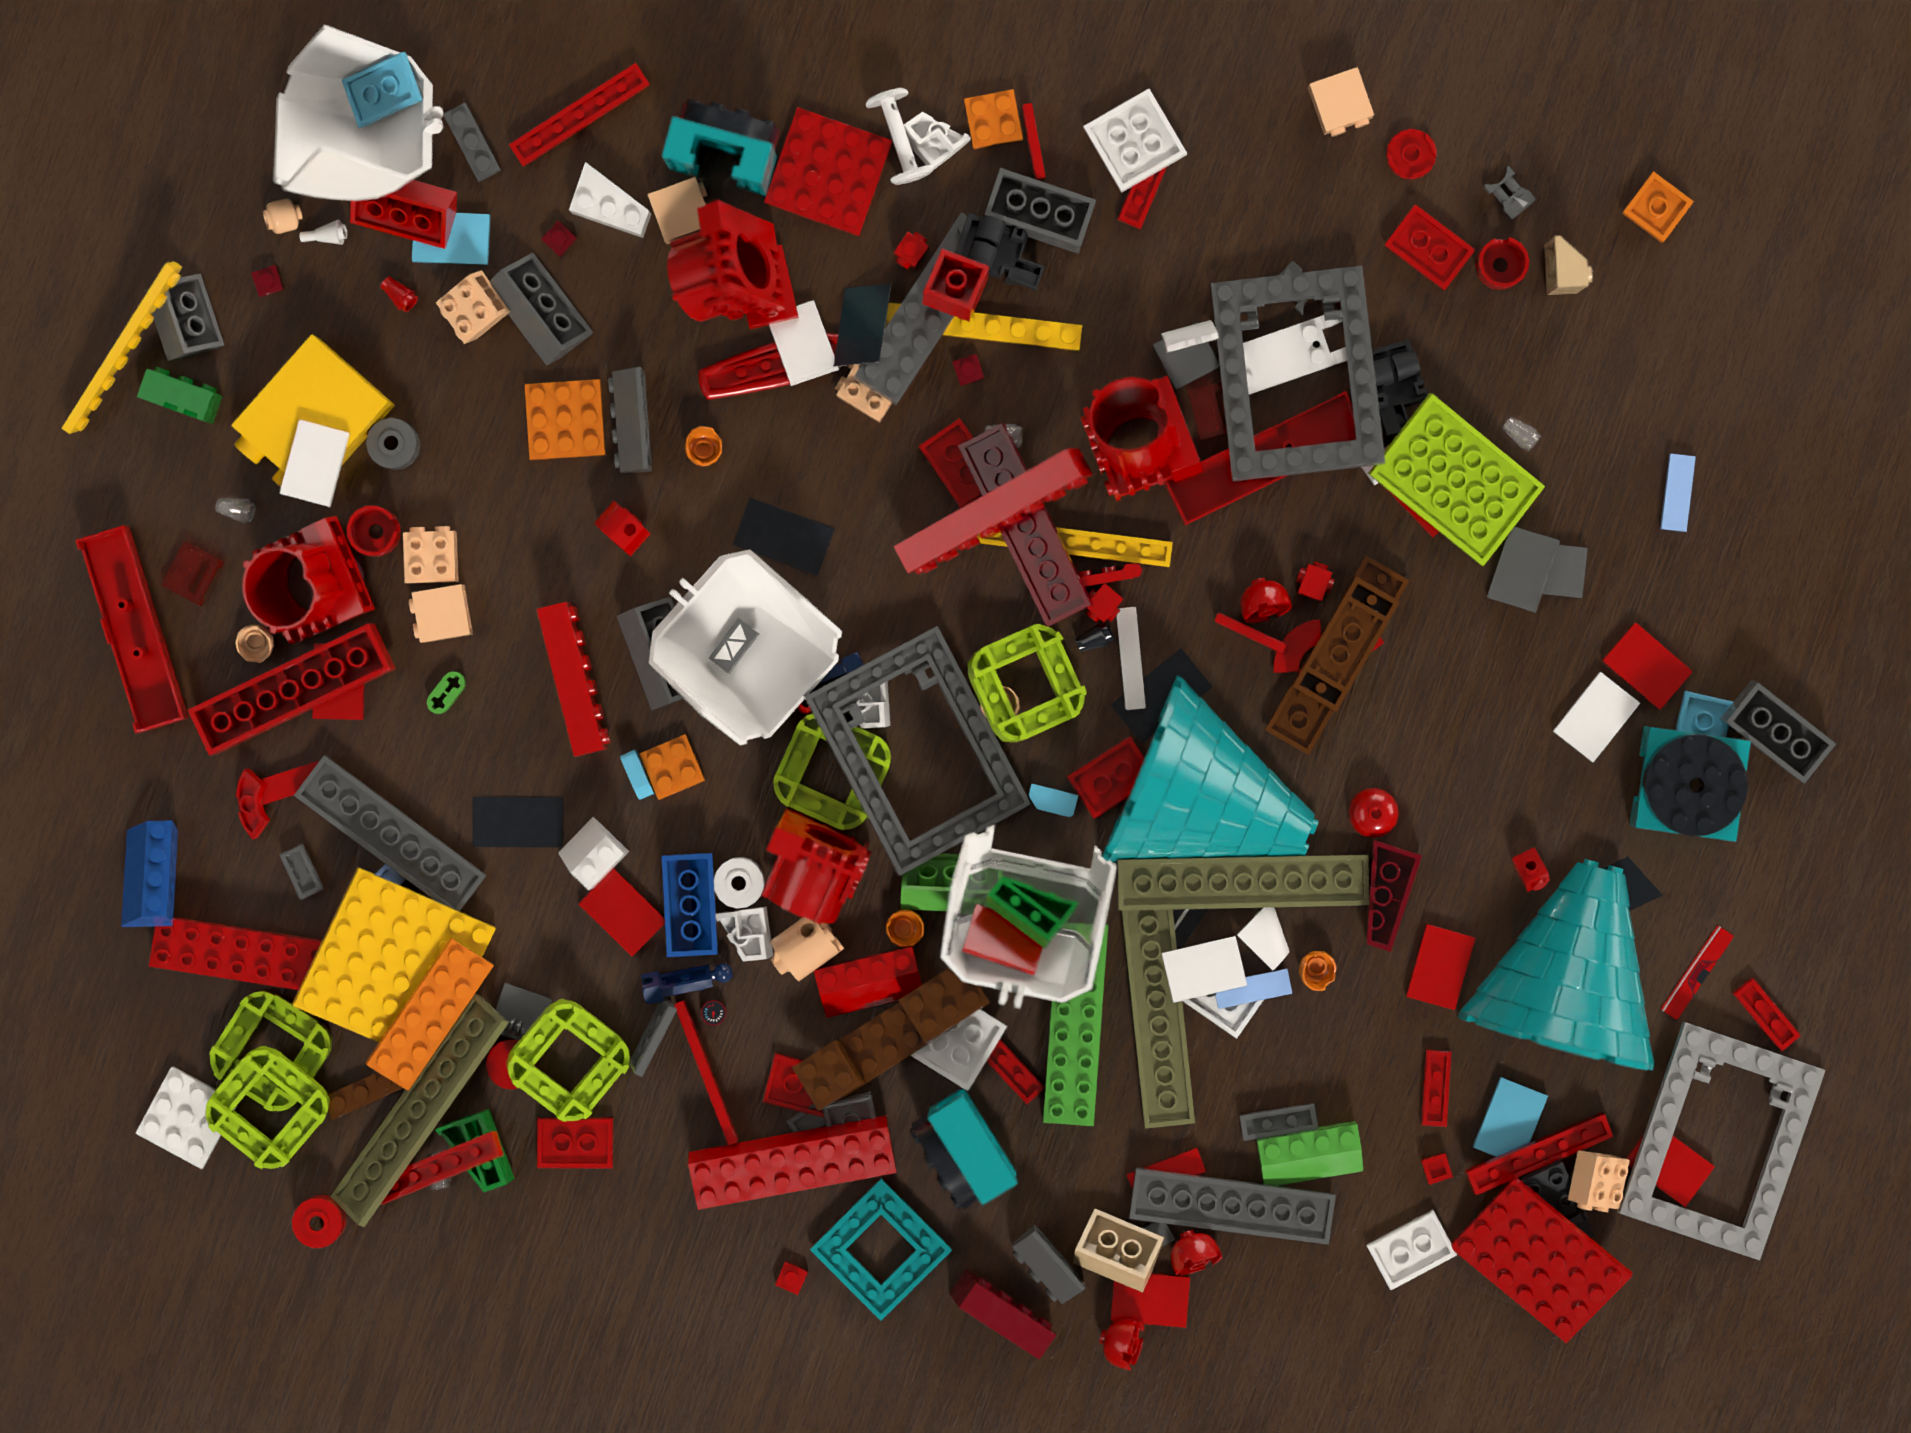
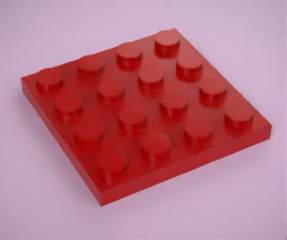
M797 107L764 203L860 236L893 141Z

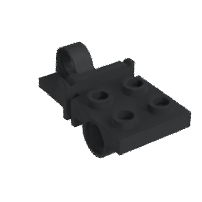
M969 213L955 254L989 266L990 276L1000 279L1003 273L1006 274L1003 283L1021 285L1036 291L1045 266L1021 258L1028 238L1026 231L1023 230L1018 236L1016 235L1018 228H1009L998 218L986 215L979 217Z
M1409 339L1372 350L1379 414L1387 437L1398 434L1409 419L1405 408L1420 404L1427 397V389H1423L1425 383L1421 378L1419 362L1415 351L1412 350Z
M1561 1159L1519 1178L1589 1237L1595 1235L1585 1210L1578 1208V1203L1568 1200L1571 1180Z

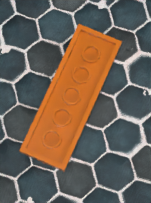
M451 937L365 1062L366 1065L409 1091L494 965Z

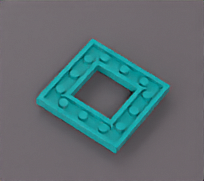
M881 1178L810 1250L882 1321L952 1251V1248ZM880 1215L916 1249L882 1284L847 1250Z

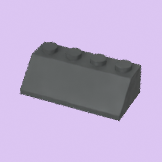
M534 253L501 269L490 280V283L510 310L508 315L546 366L563 357L593 334V331Z
M641 367L612 371L613 378H609L608 382L609 392L614 393L615 403H610L611 417L616 418L617 428H612L613 442L618 443L619 452L614 453L615 468H620V473L622 474L651 472L652 461L645 371Z
M671 596L617 615L651 710L685 699L649 664L652 632L675 607Z

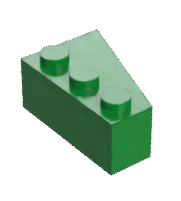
M155 367L154 371L146 369L137 394L138 398L213 424L223 397L216 393L217 388L203 384L202 388L192 385L194 380L179 375L178 379L169 377L170 371Z
M1005 876L1000 878L985 900V904L1045 949L1073 915L1079 904L1077 901H1069L1056 896L1054 893L1035 889L1031 885Z
M489 1108L443 1124L435 1129L439 1136L442 1135L450 1148L489 1132L497 1131ZM499 1135L498 1138L504 1156L467 1170L483 1192L507 1185L515 1179Z

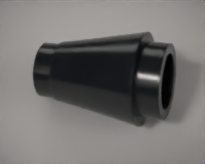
M1099 622L1075 639L1081 652L1109 646L1110 642L1115 641L1107 622L1103 624Z

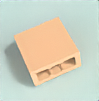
M1358 67L1310 83L1308 86L1324 135L1331 133L1332 137L1346 132V127L1355 125V128L1368 125L1370 123L1369 119H1372L1374 116Z
M695 177L648 194L666 244L700 231L697 208L706 205L703 197L708 195L703 182L698 183Z
M482 270L469 274L436 302L441 314L449 321L454 328L456 336L464 344L478 339L510 313V310Z
M862 364L849 365L848 368L851 369L847 378L842 376L835 387L838 390L836 396L880 423L892 402L854 379Z
M438 526L432 532H425V527H411L410 532L403 533L405 583L458 582L456 531H450V526Z
M460 584L412 593V598L409 599L411 614L415 613L417 623L413 624L415 638H419L420 643L473 635L465 585Z
M1578 1150L1568 1200L1578 1203L1577 1207L1585 1210H1592L1593 1208L1598 1211L1608 1212L1609 1208L1620 1209L1630 1160L1611 1154Z

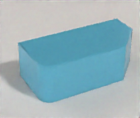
M635 749L621 755V761L638 799L641 800L655 794L637 750Z
M1031 783L1029 797L1038 810L1066 817L1073 816L1078 795Z

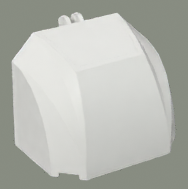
M324 25L288 66L286 73L290 74L284 94L279 92L276 99L273 181L282 185L283 189L295 193L348 201L377 199L396 191L432 167V134L440 133L441 129H443V122L440 120L443 117V109L440 106L432 107L433 85L414 60L407 56L422 101L364 128H358L342 80L399 54V52Z
M745 550L719 556L694 586L682 578L679 581L680 584L689 590L683 598L676 590L672 589L669 592L679 602L652 632L649 664L700 714L739 745L747 744V740L760 736L764 739L769 738L776 732L804 700V696L808 695L838 662L839 655L836 653L837 641L842 635V631L761 558L753 551ZM741 618L760 634L729 674L710 660L709 657L736 620Z

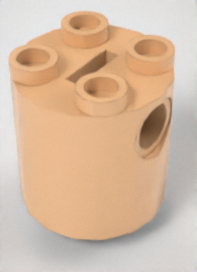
M801 918L770 941L775 950L771 961L781 975L791 972L800 981L842 951L844 947L837 937H834L832 934L833 930L828 923L817 924L812 920Z

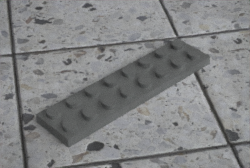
M962 212L885 328L880 362L862 364L854 376L855 380L895 405L898 404L954 318L952 315L923 305L922 302L923 291L941 250L945 249L953 253L956 252L967 216Z
M326 755L321 758L294 795L432 899L455 910L461 911L487 876Z
M1135 1168L1129 1219L1329 1245L1336 1195L1335 1193Z

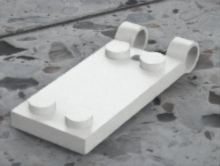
M1324 315L1243 343L1249 395L1346 362V347L1330 353L1322 329L1342 323V319L1325 321ZM1314 341H1318L1320 343V346L1318 348L1313 347Z

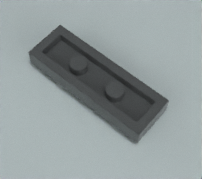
M463 103L444 113L443 115L478 182L500 172L501 169L467 104Z
M1314 1103L1239 1115L1243 1141L1318 1129Z

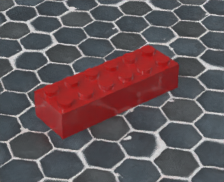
M563 602L539 608L537 613L573 755L577 757L608 749L607 744L611 743L608 729H603L601 719L605 718L602 705L596 703L595 695L598 694V688L595 679H590L589 670H592L589 655H584L582 647L586 645L584 633L577 628L576 622L580 621L577 607L572 606L570 602Z

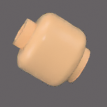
M289 198L270 202L267 204L266 210L263 211L267 229H272L276 234L297 229L298 220L302 219L299 205H294Z

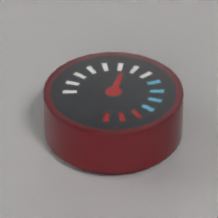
M718 1000L706 1002L701 1009L703 1021L713 1026L722 1023L727 1013L725 1005Z

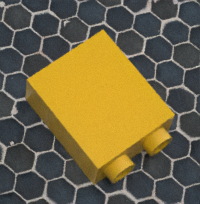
M311 334L231 425L242 435L235 442L234 446L255 464H258L264 456L280 468L272 479L281 487L299 420L350 433L342 461L343 465L367 438L368 432L373 425L384 419L395 405L326 343Z

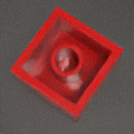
M942 249L923 291L922 304L970 322L987 283L989 266Z

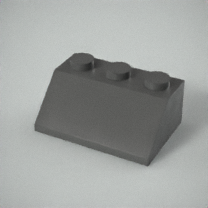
M201 274L180 277L177 284L172 288L170 287L166 292L167 299L159 309L156 308L152 314L168 362L189 358L225 345ZM150 287L144 290L145 295L149 291Z
M1035 1224L1012 1243V1248L1014 1249L1012 1252L1013 1256L1021 1264L1025 1261L1031 1268L1028 1271L1037 1283L1042 1281L1046 1285L1047 1289L1045 1292L1054 1302L1059 1300L1063 1304L1085 1289L1084 1280Z

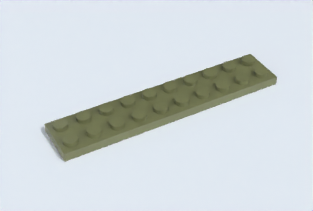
M1369 855L1117 860L1118 910L1369 905Z
M1173 909L1122 910L1144 1126L1146 1129L1195 1123L1183 1003L1182 1001L1173 1003L1161 955L1165 952L1177 950Z
M476 993L473 995L409 1091H404L330 1196L357 1225L365 1227L509 1023L480 995Z

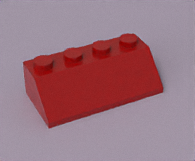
M411 180L396 191L377 199L351 201L350 223L445 249L456 215L457 192Z
M913 946L894 949L814 970L820 998L827 1018L899 1001V999L922 985Z

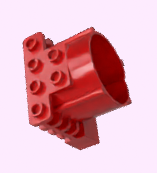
M719 200L697 208L700 231L670 242L672 248L668 255L667 271L674 293L672 294L674 301H678L689 317L699 322L707 321L720 315L736 320L742 318L743 314L748 312H756L763 315V317L778 315V312L785 309V304L777 301V297L782 296L783 292L781 288L776 287V283L781 281L780 275L776 273L778 261L773 259L772 254L778 252L774 224Z
M1168 376L1154 379L1153 381L1136 377L1122 378L1106 385L1101 391L1098 389L1093 391L1094 400L1091 408L1084 407L1085 416L1080 418L1100 473H1106L1108 480L1104 481L1109 496L1114 494L1116 501H1119L1122 496L1128 494L1133 496L1136 491L1142 489L1147 491L1150 489V486L1159 484V486L1163 485L1164 481L1172 478L1176 482L1203 472ZM1149 419L1156 422L1159 426L1158 438L1142 448L1122 450L1109 445L1115 430L1129 420Z
M337 516L319 520L300 529L298 532H294L285 538L252 552L253 559L243 563L246 570L242 589L249 611L259 622L270 627L271 633L282 632L283 637L289 644L299 643L343 622L350 621L375 610ZM297 557L301 560L304 567L303 578L311 584L314 592L313 602L309 610L303 608L294 600L288 587V571L292 562Z
M787 806L767 848V851L778 855L761 895L781 908L812 920L817 924L835 923L846 898L852 899L872 853V851L868 850L870 843L865 841L864 846L855 841V836L849 837L839 829L835 830L825 823L814 822L815 818Z

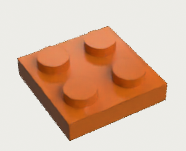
M1014 89L964 99L973 150L1023 140Z
M1653 171L1622 214L1663 243L1694 201Z
M686 734L639 754L658 800L705 781Z

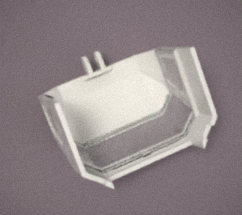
M995 825L986 828L985 833L977 835L974 832L966 835L950 894L941 958L963 982L1001 990L999 1004L1005 1005L1008 991L1017 993L1014 1000L1015 1007L1017 1008L1021 1007L1023 994L1051 1001L1065 1002L1092 989L1116 866L1111 861H1106L1101 857V851L1096 846L1094 848L1091 869L992 849ZM1002 876L1031 885L1033 888L1047 893H1054L1056 896L1069 901L1079 902L1076 911L1046 949L1043 947L1034 976L962 951L975 905L978 904L992 909L985 904L988 893Z

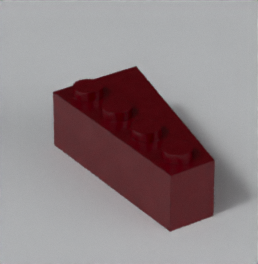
M1373 840L1367 944L1391 952L1422 855Z
M966 1269L949 1293L957 1306L1040 1360L1056 1337V1333L1051 1328L1053 1324L1042 1316L1039 1319L1032 1315L1033 1311L1022 1303L1020 1305L1016 1304L1007 1293L1002 1290L999 1292L987 1280L977 1277Z

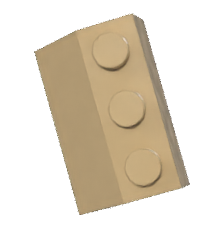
M1561 236L1553 237L1544 245L1547 295L1577 294L1588 286V282L1592 281L1591 266L1587 267V260Z
M1094 1209L1075 1249L1073 1263L1143 1292L1155 1266L1164 1237Z

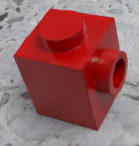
M907 232L894 251V256L897 257L895 261L906 269L911 267L915 270L929 250V246L925 244L927 239L917 232H914L913 235Z
M1314 561L1313 565L1307 564L1306 568L1301 567L1296 582L1300 583L1296 593L1319 602L1322 601L1325 592L1330 593L1334 583V579L1331 578L1332 572L1327 571L1328 566Z
M1104 583L1098 591L1095 588L1090 591L1089 597L1093 605L1087 607L1088 611L1085 614L1096 623L1099 620L1104 623L1107 619L1111 622L1121 611L1117 607L1124 599Z
M1535 847L1512 858L1513 867L1527 892L1540 890L1550 881L1548 870Z

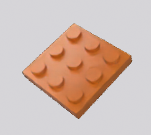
M600 379L525 384L530 460L606 455Z

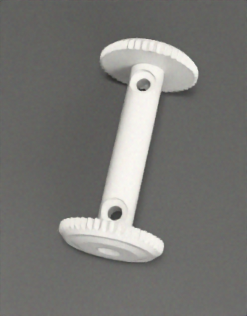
M896 88L879 93L869 98L866 102L867 108L882 106L903 169V173L890 179L895 185L919 180L931 174L933 170L932 165L917 167L896 104L897 100L908 95V91L904 88Z

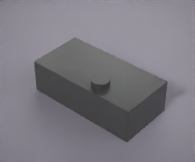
M1000 168L984 216L998 218L1009 228H1018L1017 234L1024 230L1029 238L1079 254L1096 200Z
M1752 679L1720 718L1730 728L1747 741H1751L1753 746L1804 784L1836 745L1835 742Z

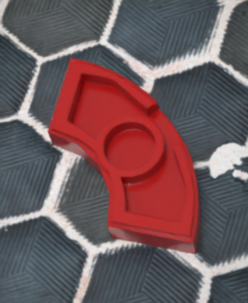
M1320 619L1300 624L1285 636L1282 642L1288 648L1284 655L1278 652L1275 653L1273 673L1299 671L1300 660L1304 653L1316 646L1321 637Z
M247 768L243 770L236 789V798H238L240 811L238 816L248 835L252 839H256L270 821L262 804V794L266 784L251 769Z

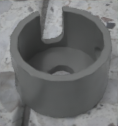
M395 418L382 419L374 424L368 432L366 441L367 450L372 460L382 467L393 470L404 469L414 463L421 447L419 435L414 427L403 420ZM388 436H395L398 439L396 449H386L384 441Z

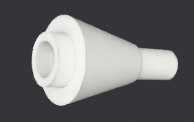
M336 220L313 231L300 232L299 236L301 242L316 240L342 245L344 239H347V228L340 220Z

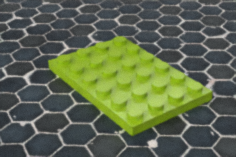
M1431 393L1428 394L1384 451L1385 464L1374 465L1367 473L1481 566L1486 564L1545 488L1542 483Z

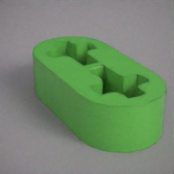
M449 672L442 678L427 699V706L431 712L442 714L449 710L466 687V679L463 674ZM458 676L460 678L458 680L460 687H453L448 692L447 688L451 684L448 679ZM445 693L447 696L443 700L444 708L438 707L435 709L434 697L440 698Z

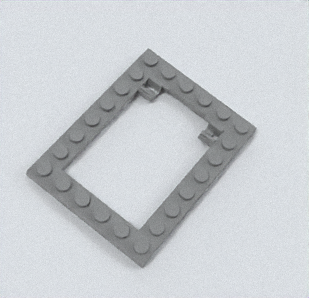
M1683 1021L1632 1167L1620 1209L1617 1212L1760 1260L1825 1070ZM1701 1062L1700 1071H1695L1697 1063ZM1724 1062L1769 1077V1082L1774 1084L1769 1095L1768 1104L1783 1109L1742 1227L1652 1197L1692 1078L1709 1084L1711 1069L1716 1064L1723 1066ZM1782 1091L1789 1092L1786 1101L1780 1100Z

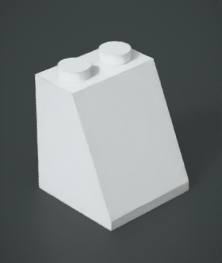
M592 817L558 854L570 873L588 890H591L629 851Z

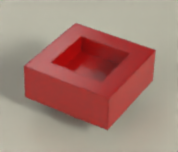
M1445 1152L1421 1159L1429 1185L1453 1177Z
M785 1261L775 1285L798 1295L808 1270Z

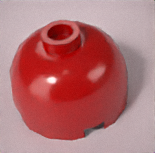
M1265 578L1253 580L1251 586L1243 592L1240 601L1242 615L1246 623L1269 621L1268 616L1276 613V616L1279 617L1292 608L1287 590L1280 583L1272 580L1266 581Z
M1378 788L1364 789L1357 793L1350 801L1348 810L1349 822L1353 829L1363 836L1369 838L1382 837L1390 833L1397 824L1399 817L1398 805L1393 796L1385 790Z
M1194 1230L1180 1235L1181 1239L1174 1244L1170 1256L1175 1275L1180 1274V1276L1206 1269L1205 1265L1209 1261L1214 1265L1222 1260V1254L1216 1241L1207 1234H1195Z
M1128 1318L1117 1319L1109 1325L1107 1330L1102 1331L1100 1345H1103V1354L1109 1363L1129 1371L1131 1370L1129 1365L1136 1364L1143 1345V1339H1139L1140 1331H1144L1143 1322Z

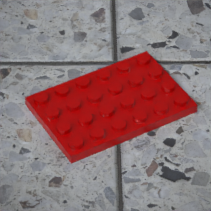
M1516 1176L1451 1243L1452 1249L1565 1343L1616 1294L1633 1274V1272Z

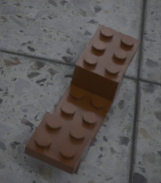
M1364 557L1340 598L1342 601L1306 663L1300 667L1266 726L1265 731L1303 753L1310 754L1329 719L1339 709L1400 603L1398 600L1410 580L1372 558Z
M948 968L899 999L900 1002L844 1038L831 1042L792 1068L816 1108L820 1111L837 1099L851 1094L952 1030L951 1027L991 1003L981 986L963 982L951 968Z

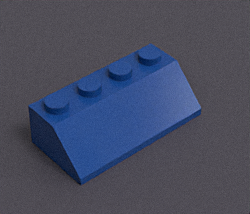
M172 820L146 821L127 830L122 927L173 926L178 830Z
M713 854L663 855L662 873L667 957L718 955Z

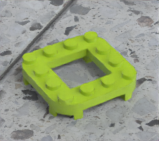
M1041 624L1032 625L979 649L967 663L970 682L993 732L1004 742H1020L1076 717L1083 707L1086 695L1085 686L1080 685L1061 643V640H1063L1062 635L1050 627ZM1036 652L1056 698L1015 716L995 670Z
M813 714L807 715L798 723L775 774V793L784 805L837 829L855 828L867 816L853 790H851L846 803H842L800 784L819 739L826 740ZM856 726L851 731L881 786L891 763L890 748L879 736Z
M259 990L246 996L240 1002L239 1008L216 1044L211 1048L209 1054L215 1077L220 1081H224L241 1061L238 1058L263 1017L304 1042L303 1048L293 1063L314 1079L331 1051L333 1036L324 1023L304 1010L294 1007L290 1001L272 991ZM265 1075L261 1076L246 1094L269 1111H284L298 1103L297 1100Z
M559 999L542 1012L508 1055L506 1067L511 1081L517 1088H521L554 1113L559 1120L566 1122L582 1118L586 1119L592 1114L591 1110L618 1077L622 1073L625 1074L627 1072L630 1056L628 1047L621 1036L578 1003ZM564 1028L571 1031L602 1055L571 1093L534 1066Z
M260 1046L249 1051L214 1091L206 1104L205 1115L208 1127L213 1133L216 1131L252 1159L256 1167L260 1169H273L285 1166L315 1129L322 1124L329 1109L330 1098L323 1086L281 1052L267 1046ZM263 1075L267 1076L302 1104L273 1140L269 1139L233 1110Z

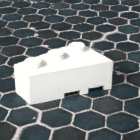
M585 162L569 211L572 214L643 238L651 217L650 211Z

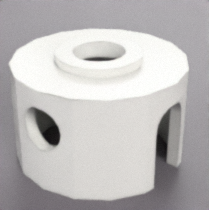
M745 857L732 858L723 863L716 871L714 878V890L719 900L733 908H745L752 905L760 898L765 887V875L761 867L752 859ZM741 876L745 879L746 886L743 890L737 891L732 887L731 882L734 877Z

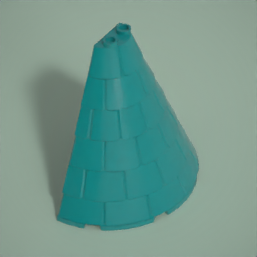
M1176 675L1157 721L1159 722L1157 730L1124 810L1117 818L1102 857L1106 861L1116 863L1117 860L1305 856L1309 844L1306 843L1309 833L1314 834L1319 823L1318 820L1314 819L1315 814L1294 792L1288 789L1271 768H1268L1248 745L1244 744L1227 723L1219 718L1182 677Z
M1584 859V863L1577 862L1558 886V889L1537 912L1535 918L1517 937L1515 944L1476 989L1477 992L1461 1009L1457 1018L1467 1022L1472 1021L1475 1022V1025L1517 1038L1531 1039V1041L1567 1052L1594 1059L1602 1058L1606 1061L1628 1067L1653 1070L1654 1059L1649 1040L1650 1034L1644 1008L1645 1001L1639 976L1640 969L1634 944L1635 936L1629 911L1630 903L1626 877L1623 874L1624 869L1609 865L1608 870L1598 868V862Z

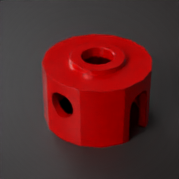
M1513 238L1506 240L1493 239L1481 248L1476 257L1475 269L1477 276L1484 285L1491 289L1505 290L1512 288L1526 275L1529 268V257L1527 250L1519 241ZM1497 258H1502L1507 262V269L1504 272H1497L1493 268V262Z
M615 501L593 522L630 557L651 535L636 516L625 507L622 508Z
M364 506L356 510L350 517L347 524V537L351 546L359 553L372 557L384 556L392 552L398 545L401 537V526L397 517L391 511L379 506ZM376 524L383 528V535L379 539H373L369 534L370 528Z
M315 1195L306 1199L295 1210L292 1218V1230L296 1238L303 1245L311 1248H324L336 1241L344 1232L347 1223L346 1212L330 1196ZM319 1216L323 1219L324 1226L321 1230L311 1228L310 1220L312 1217Z

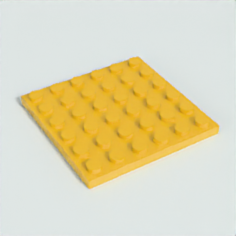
M357 867L292 1005L380 1042L451 937L482 957L496 928Z

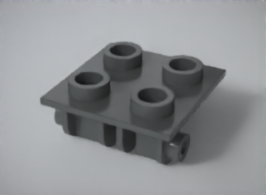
M505 983L496 1007V1011L509 1022L501 1035L520 1040L542 1012L551 1005L552 999Z

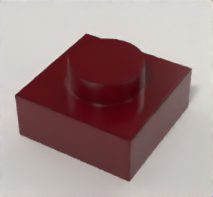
M557 221L541 240L561 257L577 238Z
M276 265L251 273L260 298L284 290Z
M976 354L952 362L960 386L984 379Z

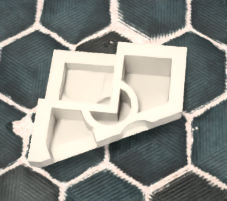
M923 112L904 124L911 148L925 165H932L933 170L953 156L971 139L968 134L965 133L963 136L949 129L950 125L944 122H937L932 116Z
M1211 320L1161 333L1166 353L1219 338Z
M887 681L861 695L862 699L856 702L865 719V722L859 725L860 728L891 726Z
M767 906L716 913V920L721 921L728 932L727 937L730 942L736 945L737 953L743 961L763 960L773 956Z
M1275 907L1261 908L1252 920L1237 934L1272 970L1290 952Z

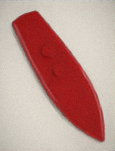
M826 333L835 356L838 334ZM775 342L729 357L704 367L698 372L700 389L708 400L790 385Z

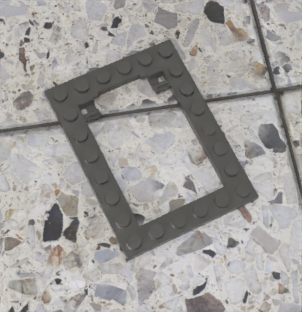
M1362 266L1211 283L1215 326L1219 337L1217 344L1232 480L1241 481L1385 464ZM1314 298L1315 300H1322L1325 321L1338 319L1343 321L1356 440L1255 452L1242 331L1259 329L1257 307H1263L1264 304ZM1340 303L1341 310L1334 311L1333 304ZM1240 314H1247L1248 321H1240Z
M938 626L804 696L807 705L898 876L963 842L966 835L974 832L977 834L1031 805ZM930 668L933 677L928 678L924 670ZM912 672L917 678L918 685L922 691L938 683L996 794L909 841L851 729L865 722L864 716L856 703L862 699L861 695L902 673L907 675ZM847 711L850 712L853 718L849 722H846L843 713Z

